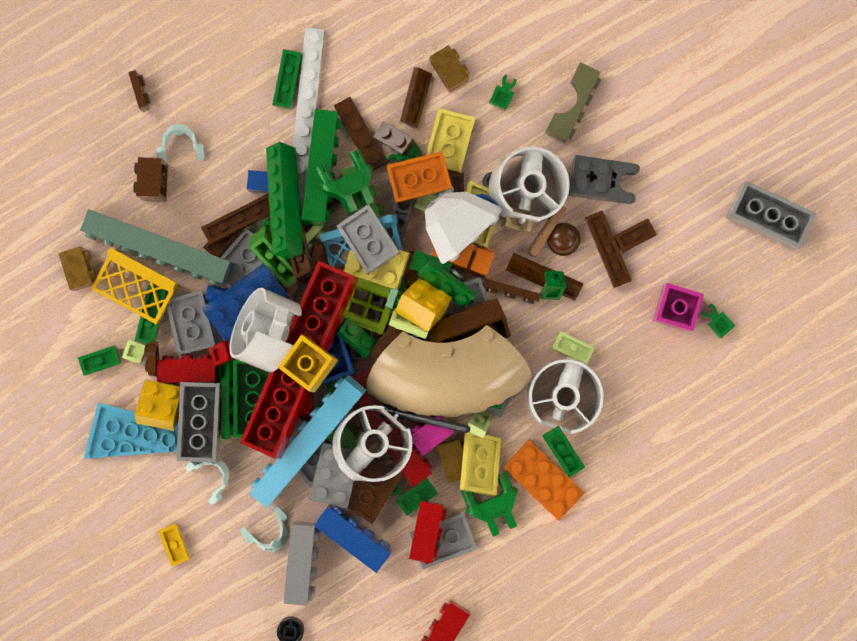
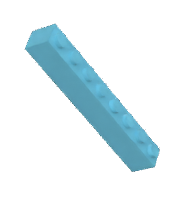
M348 375L345 379L341 377L334 385L336 390L333 394L327 393L322 399L324 402L321 408L317 406L310 414L313 418L309 422L304 421L298 428L300 431L298 436L293 435L289 439L288 448L284 451L282 458L276 459L277 461L273 465L269 463L262 471L265 474L262 479L258 477L252 483L253 489L249 494L266 508L270 506L366 391L351 376Z

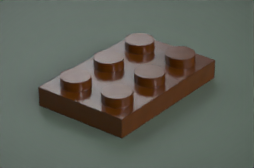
M376 457L359 475L366 478H377L387 474L393 467ZM399 472L394 477L379 482L354 481L347 509L373 524L403 476V473Z

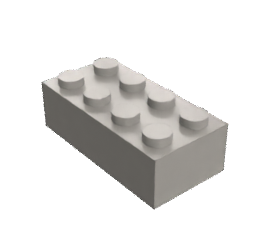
M745 181L740 185L726 215V219L795 251L801 248L816 213Z
M180 382L177 461L219 462L221 384Z
M294 521L291 524L283 604L307 606L314 598L315 586H312V581L316 579L317 567H314V561L318 559L319 553L316 542L320 539L321 532L314 526L315 523Z

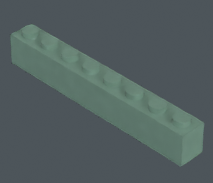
M88 209L80 231L86 233L85 237L95 241L97 237L103 239V244L111 247L117 244L121 246L120 250L131 254L133 250L138 252V257L146 260L149 257L156 259L155 263L165 267L168 263L174 266L173 270L184 273L185 270L191 272L190 276L200 280L202 277L208 278V283L218 287L220 283L226 285L234 265L230 261Z

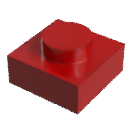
M222 341L209 348L214 366H221L234 359L230 355L228 341Z

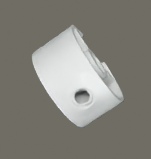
M529 146L516 150L495 167L489 180V196L501 207L500 216L503 218L506 216L519 218L520 224L524 223L525 220L533 221V224H536L551 217L561 209L569 193V177L564 164L552 152L540 147ZM524 156L520 176L513 181L511 190L502 193L500 179L505 164L511 158ZM542 163L553 175L556 185L555 201L544 192L547 187V181L542 174ZM525 180L532 184V193L526 190L524 186ZM512 194L517 201H520L519 209L530 211L531 203L534 199L548 213L542 217H535L513 212V209L507 204L504 197Z
M264 288L256 289L243 305L235 322L230 340V355L232 358L267 372H273L278 369L280 363L293 347V345L286 343L289 335V324L293 316H301L300 305Z
M570 357L542 366L533 375L532 381L527 388L528 409L538 423L550 426L552 429L558 426L541 420L535 412L533 404L551 401V404L555 407L551 418L563 421L566 410L573 409L584 423L570 430L560 426L562 431L571 434L588 428L598 418L603 406L604 394L598 376L585 362ZM565 363L558 384L552 388L549 399L532 402L533 387L539 375L552 365ZM583 371L591 378L596 390V404L588 419L576 407L580 401L578 389ZM564 387L572 393V400L566 406H562L557 401V393Z
M373 405L354 410L347 414L335 429L332 441L335 460L338 463L339 469L354 481L379 482L390 479L406 466L411 456L412 435L410 429H406L396 420L398 414L391 416L384 409V406ZM365 410L379 411L401 430L403 447L389 445L387 435L392 428L384 421L377 430H371ZM355 414H358L364 432L358 436L356 447L350 452L348 458L344 460L340 448L341 434L346 423ZM369 435L375 436L379 443L378 449L374 453L369 452L365 446V441ZM387 449L402 452L398 463L387 474L377 478H366L359 475L374 458L382 456L386 453Z

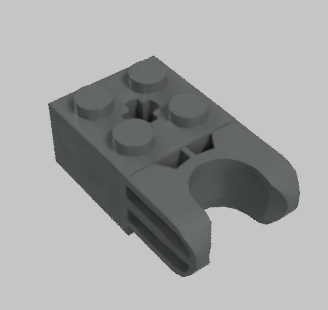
M575 155L568 196L624 204L635 203L636 197L634 193L624 191L619 185V180L624 175H636L640 171V166L634 163ZM591 174L595 179L589 182L590 179L586 178V176Z

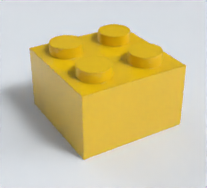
M419 278L402 294L395 312L428 332L445 315L452 297Z
M301 335L278 368L308 391L316 392L338 359L307 336Z
M145 380L134 414L136 423L175 431L179 416L180 387Z

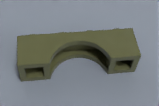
M581 62L579 63L570 82L576 91L577 103L568 112L555 113L545 134L563 143H566L567 139L572 140L576 129L573 127L576 122L580 123L584 115L582 109L584 105H589L593 97L590 93L593 88L597 89L601 81L598 78L601 73L600 71Z

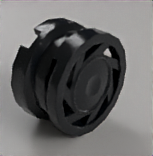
M294 616L282 619L277 628L279 641H301L304 634L302 621Z

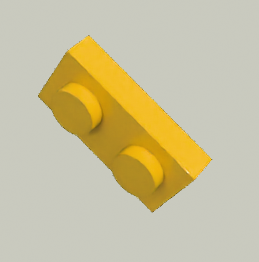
M177 523L158 530L171 567L190 560Z

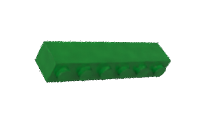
M318 109L314 111L301 218L303 225L326 227V221H330L331 210H328V203H332L333 197L322 192V182L315 168L326 164L332 179H335V173H332L333 166L337 165V155L334 152L335 148L339 147V136L336 135L337 130L341 129L342 121L338 117V111Z
M279 141L266 148L272 254L290 260L303 254L296 148Z

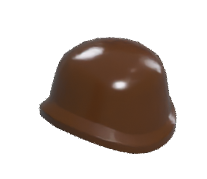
M568 223L557 224L547 239L550 250L559 256L571 255L578 249L581 242V236L577 228Z

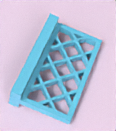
M390 214L379 217L385 229L392 228L393 242L395 241L399 250H403L396 224L398 223L397 216ZM339 229L319 234L321 242H324L329 265L335 268L338 261L346 265V261L340 257L345 249L350 252V248L347 247L348 243ZM335 243L342 247L337 256L332 253L330 245Z

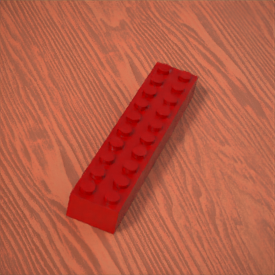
M318 261L300 302L301 316H294L286 343L294 346L299 337L304 335L328 351L359 278ZM279 368L270 372L240 443L274 459H281L310 391Z

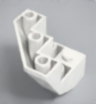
M468 192L444 193L433 200L425 210L426 230L440 262L444 264L449 260L452 262L460 255L459 253L464 248L474 243L489 225H493L499 220L498 216L502 211L501 207Z

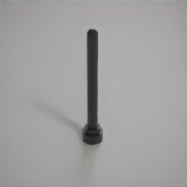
M389 404L383 405L384 409L391 416L398 414L397 418L469 433L471 430L470 426L406 411L403 412Z

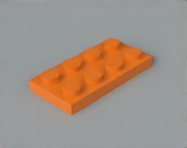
M530 440L503 466L558 521L585 494Z

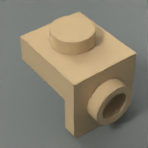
M513 209V212L534 216V213ZM506 216L503 218L501 227L519 232H530L534 222L525 220L524 223L520 224L519 218Z

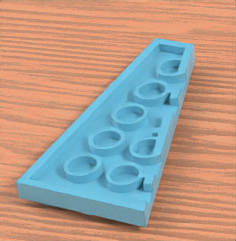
M98 403L84 459L177 452L178 422L175 431L137 424L134 415L135 411Z

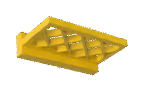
M110 248L107 252L108 257L91 289L158 325L174 293L179 290L181 284ZM111 262L117 264L119 272L109 273L108 267ZM133 272L135 281L126 283L124 273ZM120 275L123 285L113 287L111 277ZM108 279L110 289L100 290L98 288L100 282ZM150 281L152 289L142 292L140 282ZM137 284L139 294L130 296L127 286ZM124 288L126 298L117 299L114 290ZM161 289L168 291L166 299L159 301L156 291ZM153 292L155 303L146 305L143 295ZM140 296L143 306L134 308L131 299ZM157 305L158 314L154 319L149 316L147 308Z

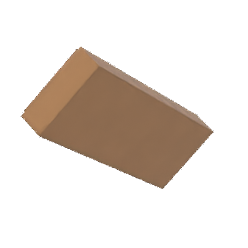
M562 206L557 213L547 219L528 249V255L531 257L538 255L567 209L566 207Z

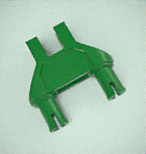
M360 148L349 153L356 170L338 180L332 179L326 164L315 168L322 182V192L340 200L347 214L357 210L352 197L355 193H357L363 207L374 202L368 189L372 167L366 164Z
M507 471L502 472L504 480L500 473L498 474V482L502 489L501 494L483 502H477L473 492L468 491V496L465 490H460L467 506L465 507L466 513L486 522L493 537L500 534L494 519L504 515L510 529L517 527L511 511L518 489L512 486Z

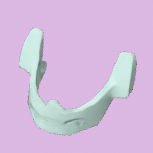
M183 124L170 126L162 136V146L156 148L157 158H162L166 162V149L169 139L175 134H186L193 141L194 151L196 150L198 159L200 161L204 160V145L198 144L194 132Z
M220 460L219 462L191 461L185 467L188 472L194 469L197 470L204 465H215L223 474L222 484L219 489L212 493L213 496L208 499L210 505H213L221 500L222 496L220 493L227 485L229 477L227 465Z
M277 505L273 508L280 524V536L278 539L271 541V544H263L257 540L254 534L251 535L245 528H242L240 532L247 544L254 542L260 549L268 552H276L285 545L288 531L284 522L288 517L280 506Z

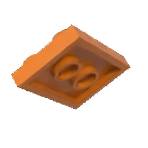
M443 151L386 165L396 204L452 189Z

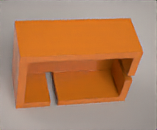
M472 243L459 253L460 255L457 259L450 262L452 263L451 267L475 276L479 275L485 279L494 253L488 247L481 246L477 248ZM434 248L432 256L439 258Z

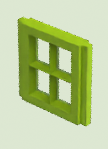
M359 278L341 321L349 317L359 327L383 334L391 310L387 307L383 309L370 303L374 294L388 299L391 288ZM356 288L370 292L367 303L353 298ZM351 302L365 306L362 316L348 312ZM369 308L383 312L380 322L366 318Z

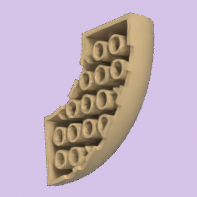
M488 325L468 338L449 343L423 341L403 331L382 352L368 376L366 387L368 394L386 405L389 404L397 407L398 410L403 412L409 411L429 417L431 415L458 417L460 414L482 412L490 406L503 403L505 399L523 390L532 381V374L527 362L519 351Z

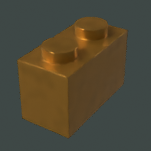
M448 45L431 55L429 62L450 93L468 82L470 72L465 64H460L458 60L460 57L455 48L451 49Z
M79 246L58 253L69 290L77 291L93 285L97 275L94 268L90 266L91 256L88 250Z
M457 439L437 445L447 482L451 483L461 480L464 442L460 443V440Z

